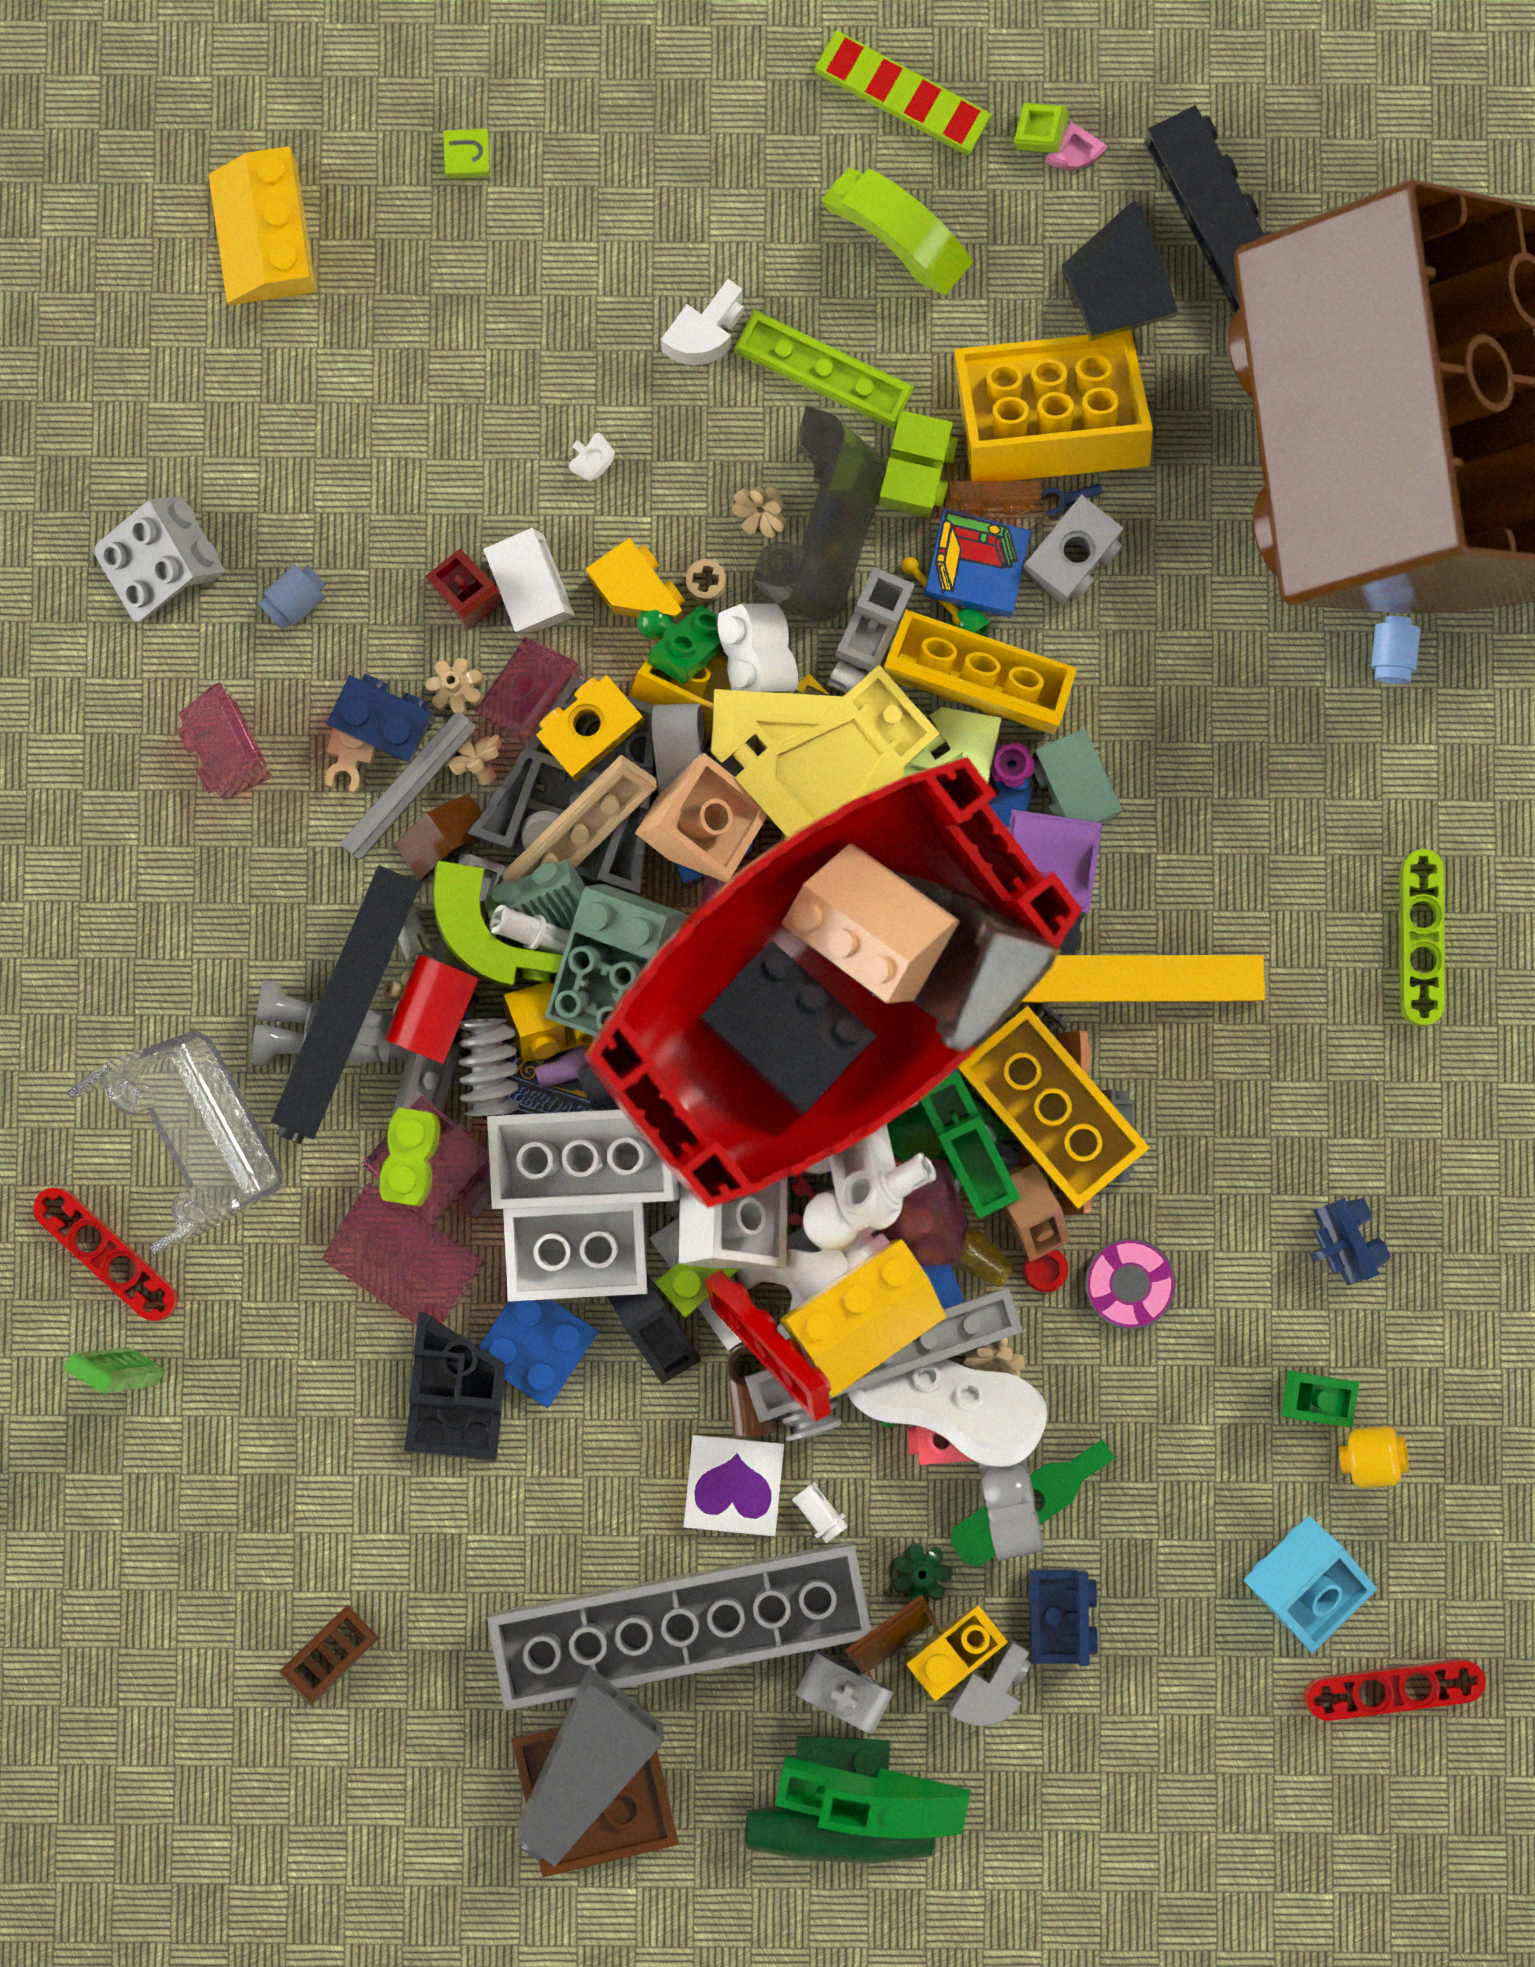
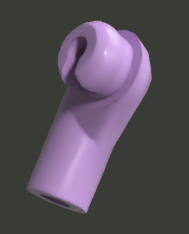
M576 1046L571 1048L558 1061L536 1066V1075L541 1089L578 1079L576 1073L590 1067L585 1058V1053L590 1046Z

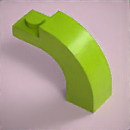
M848 167L821 199L829 212L861 226L888 246L903 262L918 283L945 296L974 262L956 237L933 213L903 188L870 168L865 173Z
M438 861L435 866L432 887L434 918L444 943L462 965L487 981L507 987L514 985L516 970L523 971L522 979L549 983L550 975L557 976L563 955L515 948L501 942L488 930L480 911V893L484 868Z

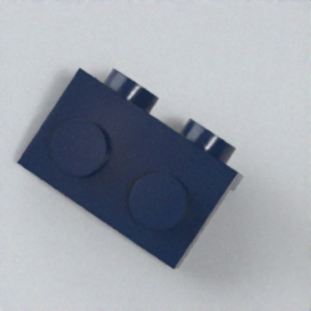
M364 674L360 680L349 675L326 723L327 726L411 764L428 726L432 727L435 721L432 712L427 710L430 704L409 693H405L402 699L388 693L386 690L389 685L373 676Z
M1029 1568L1031 1664H1079V1666H1089L1090 1655H1097V1627L1089 1626V1608L1097 1607L1096 1579L1088 1578V1571L1085 1568Z

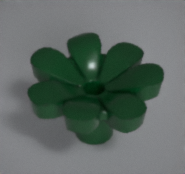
M920 1543L911 1544L908 1547L910 1556L908 1559L903 1556H897L893 1560V1568L901 1572L902 1575L894 1579V1589L899 1593L909 1589L910 1602L921 1594L924 1599L925 1594H929L934 1600L941 1599L945 1594V1590L940 1582L951 1580L953 1575L950 1566H940L939 1564L944 1557L943 1551L938 1547H932L925 1554ZM920 1570L926 1571L925 1578L918 1577Z

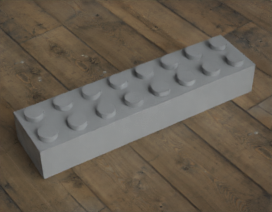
M854 1541L491 1612L487 1617L504 1711L573 1698L579 1689L584 1675L590 1668H593L617 1688H623L856 1642L871 1632Z

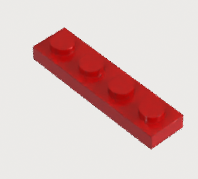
M722 1270L707 1277V1289L713 1311L815 1422L829 1415L831 1408L828 1392L831 1391V1385L825 1373L817 1366L812 1368L804 1360L803 1353L798 1344L792 1338L785 1339L778 1332L772 1316L765 1309L759 1311L753 1305L748 1291L740 1282L733 1283Z

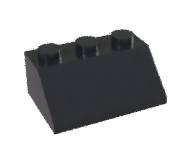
M773 940L740 971L698 1020L703 1027L802 1117L860 1059L877 1037L872 1030Z

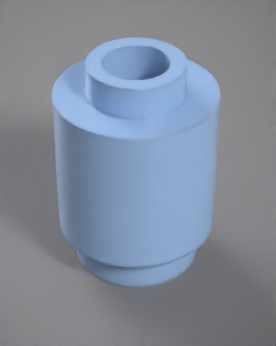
M1386 616L1385 623L1375 625L1371 669L1375 670L1374 680L1389 684L1411 683L1412 673L1417 672L1421 631L1420 627L1412 625V618Z

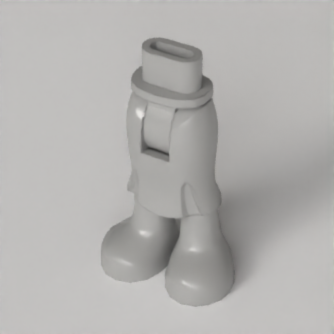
M263 980L257 1008V1020L304 1023L305 1032L256 1024L252 1047V1065L267 1066L279 1054H299L320 1001L315 999L311 1003L288 997L284 994L279 983ZM369 1009L347 1062L374 1063L382 1061L388 1063L389 1058L406 1060L409 1052L408 1049L384 1040L393 1016H386Z

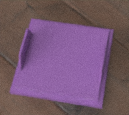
M1012 809L1009 824L1011 835L1038 871H1054L1082 908L1081 912L1089 913L1102 823Z

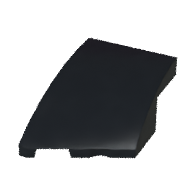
M1136 201L1129 203L1062 264V271L1074 309L1080 307L1090 341L1170 319L1178 314L1176 302L1160 255Z
M418 1312L413 1352L415 1357L409 1396L410 1409L404 1451L406 1453L497 1462L506 1364L489 1352L477 1347L464 1336L438 1322L428 1313Z

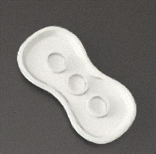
M948 1358L848 1392V1396L853 1404L869 1417L883 1422L917 1425L932 1430L946 1438L970 1459L988 1466H1011L1027 1458L1039 1443L1047 1420V1406L1042 1395L1027 1381L1008 1373L967 1368Z

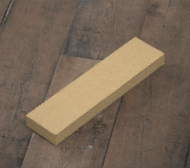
M620 755L502 873L503 882H516L533 874L542 864L549 862L558 863L566 858H569L571 864L576 868L657 788L656 778L623 755Z

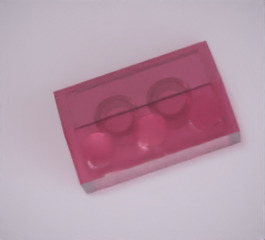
M373 1183L366 1185L350 1208L322 1257L323 1261L416 1325L418 1312H426L435 1320L444 1324L487 1262L405 1204L382 1200L380 1187Z

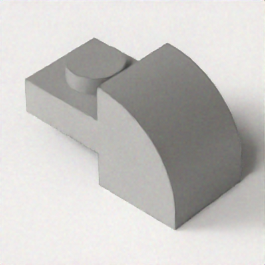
M873 566L835 657L867 671L873 670L877 665L881 666L890 643L893 641L915 584Z
M1009 1638L1008 1643H1006L987 1678L974 1670L965 1677L948 1707L949 1714L964 1723L975 1726L993 1725L1010 1717L1022 1702L1018 1696L1007 1690L1011 1684L1018 1687L1031 1663L1025 1660L1029 1653L1026 1647Z

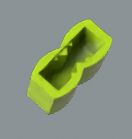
M400 1107L394 1113L388 1129V1146L391 1154L382 1167L379 1181L382 1200L419 1207L425 1203L432 1186V1169L429 1161L435 1154L440 1140V1123L437 1115Z

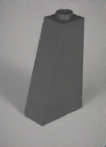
M590 1668L584 1675L519 1819L518 1839L520 1840L521 1847L532 1858L536 1860L543 1858L554 1867L664 1742L663 1723L593 1668Z

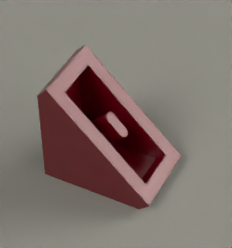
M461 549L457 550L425 576L468 631L504 604L495 584Z

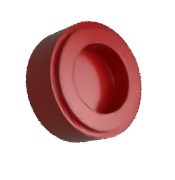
M1057 1249L1032 1262H1029L1026 1256L1022 1263V1275L1029 1287L1039 1292H1052L1059 1289L1068 1277V1262L1065 1256Z

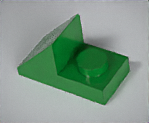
M1288 1370L1281 1417L1353 1428L1359 1382Z

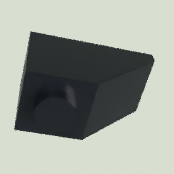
M648 1274L647 1294L607 1296L626 1332L662 1384L701 1361L695 1348Z

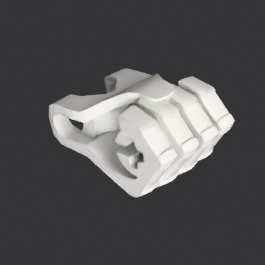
M803 1226L787 1237L786 1268L740 1269L736 1276L746 1289H751L763 1281L786 1286L792 1294L790 1311H792L888 1244L889 1240L882 1233L873 1238L871 1233L877 1229L867 1227L860 1230L859 1234L848 1246L831 1250L819 1247L813 1243ZM782 1324L777 1326L778 1332L785 1339L791 1338Z

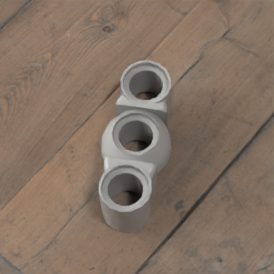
M1027 1458L1020 1463L1003 1467L978 1463L983 1477V1493L988 1509L992 1541L998 1561L1043 1552V1538L1038 1514L1035 1509V1498L1029 1476Z

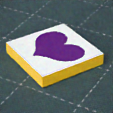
M693 1434L684 1528L775 1536L784 1443Z

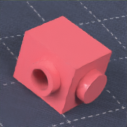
M917 1425L915 1427H907L909 1455L918 1454V1463L920 1465L974 1461L959 1451L942 1435Z

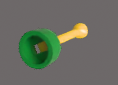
M913 557L905 558L901 563L902 571L907 575H913L925 587L927 576L919 569L918 561ZM937 600L953 616L951 621L953 626L983 635L991 625V622L976 609L964 608L959 610L952 603Z

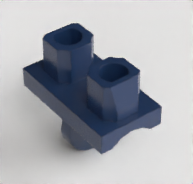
M1344 1198L1313 1210L1320 1229L1314 1231V1234L1321 1247L1309 1253L1313 1262L1326 1258L1332 1273L1340 1271L1347 1286L1379 1275L1378 1268L1387 1262L1391 1255L1385 1242L1379 1237L1367 1242L1362 1237L1358 1226L1371 1221L1372 1215L1365 1199L1360 1198L1346 1201Z

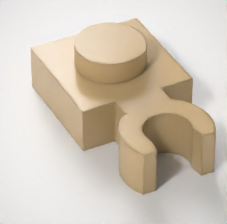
M333 729L326 752L328 755L338 757V761L328 769L325 776L326 785L329 788H334L336 778L342 773H347L351 776L349 792L357 794L362 784L361 775L358 772L359 763L372 766L377 749Z

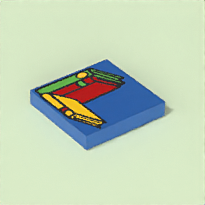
M944 508L939 522L923 596L1011 618L1031 530Z

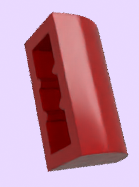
M419 954L384 1040L444 1064L479 978Z

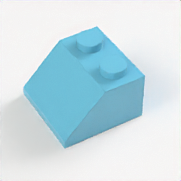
M1309 1515L1298 1526L1292 1528L1285 1539L1266 1558L1260 1560L1243 1579L1256 1596L1312 1654L1377 1590V1587L1344 1547Z

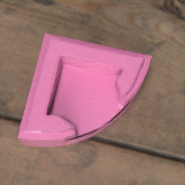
M1071 121L1065 130L1060 153H1049L1045 162L1053 167L1065 170L1085 168L1098 161L1106 153L1108 146Z

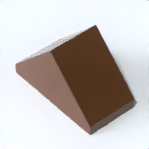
M467 793L426 812L394 845L421 882L435 872V866L438 861L449 863L482 840L468 834L475 821L482 815V811L470 794Z

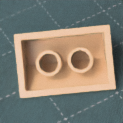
M848 844L803 884L782 925L886 1003L915 1000L959 920L854 844Z

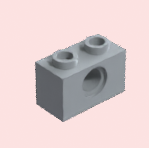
M1081 494L1026 561L1022 574L1062 606L1066 604L1071 596L1079 601L1095 581L1089 574L1097 564L1101 562L1107 566L1123 545L1117 540L1124 528ZM1071 544H1078L1086 550L1088 559L1081 563L1071 562L1065 556L1064 548Z

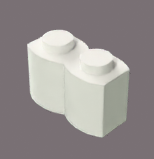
M739 604L718 614V634L721 645L728 655L727 672L731 689L736 691L772 693L796 692L798 689V670L795 659L788 649V625L781 607L778 604Z

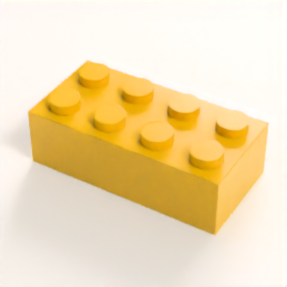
M1026 1006L957 1067L963 1077L1077 1210L1150 1149L1029 1006Z

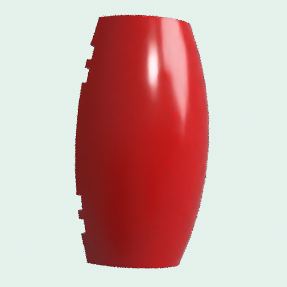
M968 757L904 776L852 799L793 832L741 869L702 903L655 952L618 1000L586 1051L585 1058L628 1120L671 1173L703 1206L711 1208L732 1201L737 1197H743L766 1189V1186L790 1175L795 1176L809 1169L808 1167L823 1161L833 1154H839L878 1131L926 1096L969 1058L1003 1022L1002 1018L1012 1008L1019 997L1023 998L1033 985L1031 981L1047 961H1051L1064 940L1066 933L1080 914L1082 908L1055 872L1038 871L987 803L996 794ZM848 844H854L959 920L914 1001L886 1003L782 925L803 884ZM772 940L877 1035L860 1059L803 1117L698 1022L703 1013L740 971Z

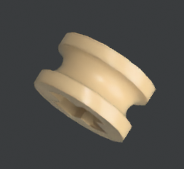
M701 559L694 562L686 573V588L689 595L701 603H711L718 600L726 588V576L723 568L717 562L710 559ZM704 570L713 572L712 579H719L718 585H710L708 592L700 591L699 583H693L694 577H702Z

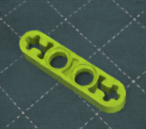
M1419 849L1404 858L1399 870L1400 1009L1402 1016L1411 1025L1422 1027L1439 1020L1445 1008V898L1443 861L1432 850ZM1419 858L1424 859L1426 867H1432L1433 874L1428 875L1424 879V891L1434 889V896L1420 894L1410 897V890L1416 891L1419 889V875L1411 873L1410 870L1412 866L1418 864ZM1416 903H1425L1433 910L1434 920L1427 928L1417 927L1410 919V910ZM1416 948H1425L1434 957V966L1428 973H1419L1411 966L1410 956ZM1410 979L1419 982L1430 979L1435 981V987L1430 985L1425 987V1000L1433 1002L1434 1005L1433 1010L1426 1012L1425 1018L1420 1017L1419 1010L1412 1009L1411 1002L1418 1000L1420 997V985L1410 987Z

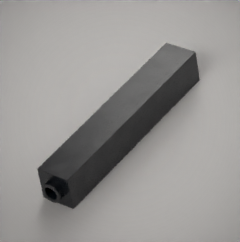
M380 865L377 866L270 1120L271 1123L279 1125L276 1135L298 1144H302L305 1136L313 1140L315 1139L421 882Z

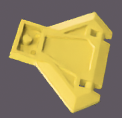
M880 665L871 670L844 696L714 689L711 753L720 763H723L729 756H734L744 768L734 778L786 837L844 803L904 777V766L940 734ZM753 735L765 748L758 756L746 743Z

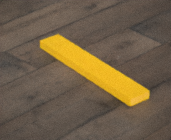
M1054 955L1051 961H1047L1031 981L1033 985L1023 998L1019 997L1016 1003L1260 1002L1265 1000L1264 956Z

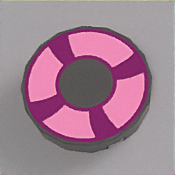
M1124 1238L1110 1242L1093 1255L1085 1270L1084 1291L1089 1305L1099 1319L1116 1328L1135 1330L1154 1324L1166 1314L1175 1297L1176 1278L1171 1262L1161 1249L1145 1240Z

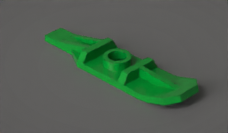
M1103 1439L1070 1462L1046 1463L1029 1475L1033 1492L1038 1493L1042 1499L1041 1506L1036 1509L1040 1525L1074 1501L1083 1480L1115 1459ZM984 1506L953 1528L951 1545L965 1564L979 1567L996 1556L987 1506Z

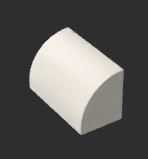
M530 528L483 549L516 633L541 630L575 617L543 533Z

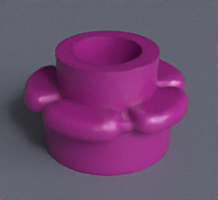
M1017 742L1009 745H999L995 749L990 772L992 777L996 781H1003L1008 787L1022 785L1024 779L1030 777L1034 771V760L1030 757L1028 748ZM1011 760L1016 763V767L1013 769L1007 766V763Z

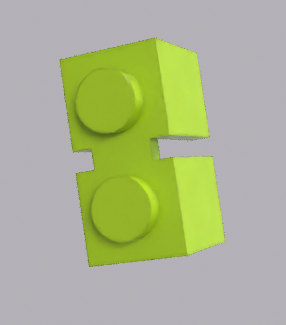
M900 410L878 507L930 519L933 506L943 507L949 481L940 479L944 463L953 464L959 440L957 437L950 436L953 422Z

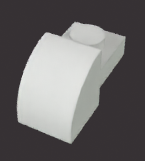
M727 279L702 314L687 304L661 338L662 352L671 359L686 365H704L721 358L731 348V335L724 331L723 328L726 327L730 330L737 323L745 309L741 305L743 302V289Z

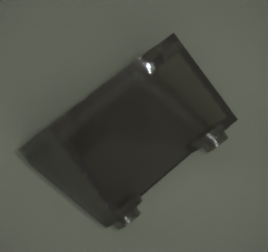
M806 406L799 429V454L807 456L812 462L814 468L813 482L820 483V487L801 546L787 542H776L769 544L761 552L752 577V601L760 604H778L782 611L815 621L826 622L840 615L845 606L883 485L885 464L882 457L836 416Z
M893 870L894 874L959 920L917 997L911 1002L938 1019L935 1030L943 1035L941 1042L944 1045L962 1052H968L970 1046L980 1047L1053 968L1060 948L969 893L948 885ZM868 988L866 989V991H867L869 994H871V995H873V996H875V997H878L876 994H874V993H873L872 991H870Z

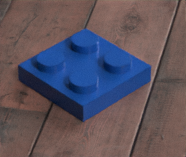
M552 1299L509 1301L479 1345V1348L489 1352L506 1364L505 1380L546 1408H549L599 1333V1330Z

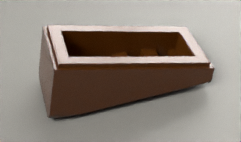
M346 1605L279 1671V1674L312 1707L379 1637ZM343 1623L362 1641L356 1648L338 1630ZM329 1637L348 1654L343 1661L324 1643ZM316 1650L334 1668L329 1675L311 1657ZM302 1664L320 1681L315 1688L297 1671Z

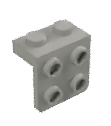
M182 496L146 501L94 547V554L134 621H143L149 618L186 586L214 582L226 572L218 559L216 549L206 539L195 520L194 511L185 503Z

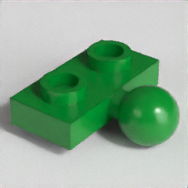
M701 605L678 625L673 622V617L663 614L658 610L641 611L638 615L637 626L641 634L650 640H660L650 649L647 662L684 685L723 650L718 634V615Z

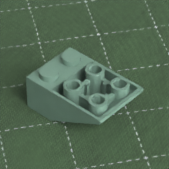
M606 884L584 886L545 1018L596 1037L618 1000L655 952L684 923L686 914Z

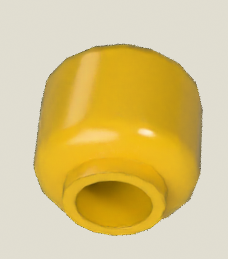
M1390 1426L1353 1429L1348 1437V1446L1339 1447L1342 1473H1351L1353 1482L1359 1488L1395 1486L1400 1482L1402 1473H1409V1459L1405 1436H1397L1396 1431Z

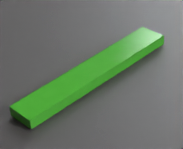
M131 1347L74 1353L69 1356L62 1368L103 1394L158 1385L165 1373L164 1367Z

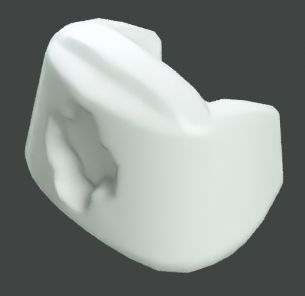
M601 433L593 434L587 446H584L577 440L572 447L580 454L569 463V470L587 481L596 480L613 462L615 451Z

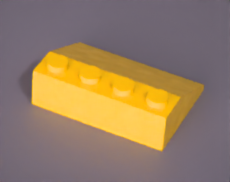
M1132 330L1090 341L1088 335L954 349L965 450L971 485L1150 466L1153 428Z

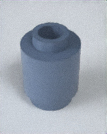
M294 564L263 592L266 597L258 605L283 631L290 623L295 626L325 599L320 590L326 584L309 565L300 570Z

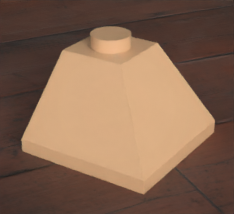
M701 753L657 796L635 834L669 861L727 882L738 867L766 820L767 815L733 775L708 755Z

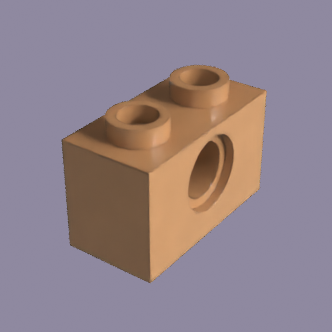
M1036 1163L1026 1168L1021 1166L1008 1171L1021 1199L1003 1207L1002 1210L1006 1221L1029 1262L1071 1242L1062 1209Z

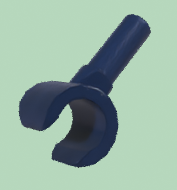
M1099 483L1065 493L1052 487L1043 490L1039 495V499L1045 500L1052 496L1058 497L1060 505L1056 509L1044 512L1047 517L1058 518L1065 512L1066 506L1074 504L1081 494L1085 498H1090L1102 494V489Z

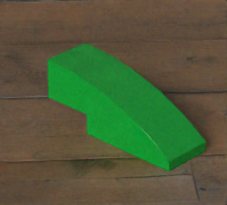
M956 1068L920 1101L980 1219L1021 1199Z

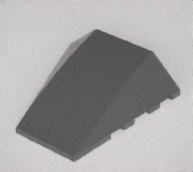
M572 677L548 714L558 707L565 711L578 700L574 694L586 681ZM625 695L643 716L645 723L576 782L538 739L536 734L542 730L541 726H539V730L528 746L524 748L516 760V764L502 785H499L489 800L490 803L480 818L475 821L468 834L521 855L526 850L522 843L521 834L524 820L529 815L539 811H551L561 815L620 755H623L652 775L654 762L652 710L654 705ZM583 715L576 723V732L581 736H592L599 730L601 721L595 715ZM650 795L575 868L580 877L641 894L646 842L637 836L635 832L649 811Z

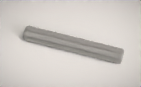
M456 712L413 759L411 764L406 767L342 840L343 847L354 857L362 859L473 734L476 727L465 715Z

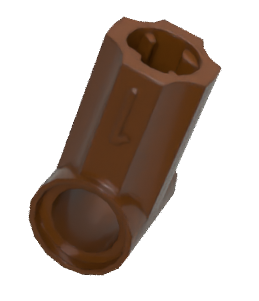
M744 1343L737 1344L730 1350L726 1360L734 1436L747 1437L773 1433V1418L759 1422L744 1378L746 1376H741L734 1370V1362L738 1356L743 1353H752ZM761 1362L756 1373L767 1370Z

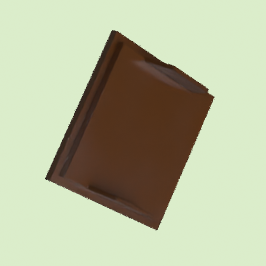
M921 1594L845 1651L859 1671L863 1672L865 1670L871 1680L876 1682L869 1673L871 1669L931 1625L934 1626L939 1634H941V1631L934 1622L935 1617Z

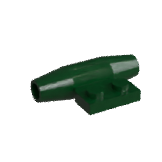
M796 1736L795 1759L877 1778L880 1768L889 1770L890 1740ZM778 1806L747 1810L746 1849L792 1859L877 1864L931 1857L933 1854L934 1838L870 1837L818 1827L820 1816Z

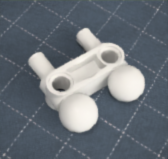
M917 1101L911 1107H915L916 1105H918L919 1101ZM887 1124L878 1131L839 1154H833L823 1161L808 1167L809 1169L805 1172L818 1175L831 1171L835 1191L830 1190L817 1194L807 1204L803 1218L804 1230L811 1241L817 1246L836 1250L848 1246L856 1238L860 1230L867 1227L879 1230L888 1227L899 1216L904 1196L922 1185L935 1180L936 1173L932 1163L927 1157L917 1154L911 1160L896 1167Z

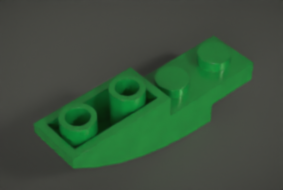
M786 1756L782 1767L775 1806L820 1816L819 1828L843 1833L883 1838H936L962 1834L971 1790L882 1768L879 1769L878 1777L874 1778Z

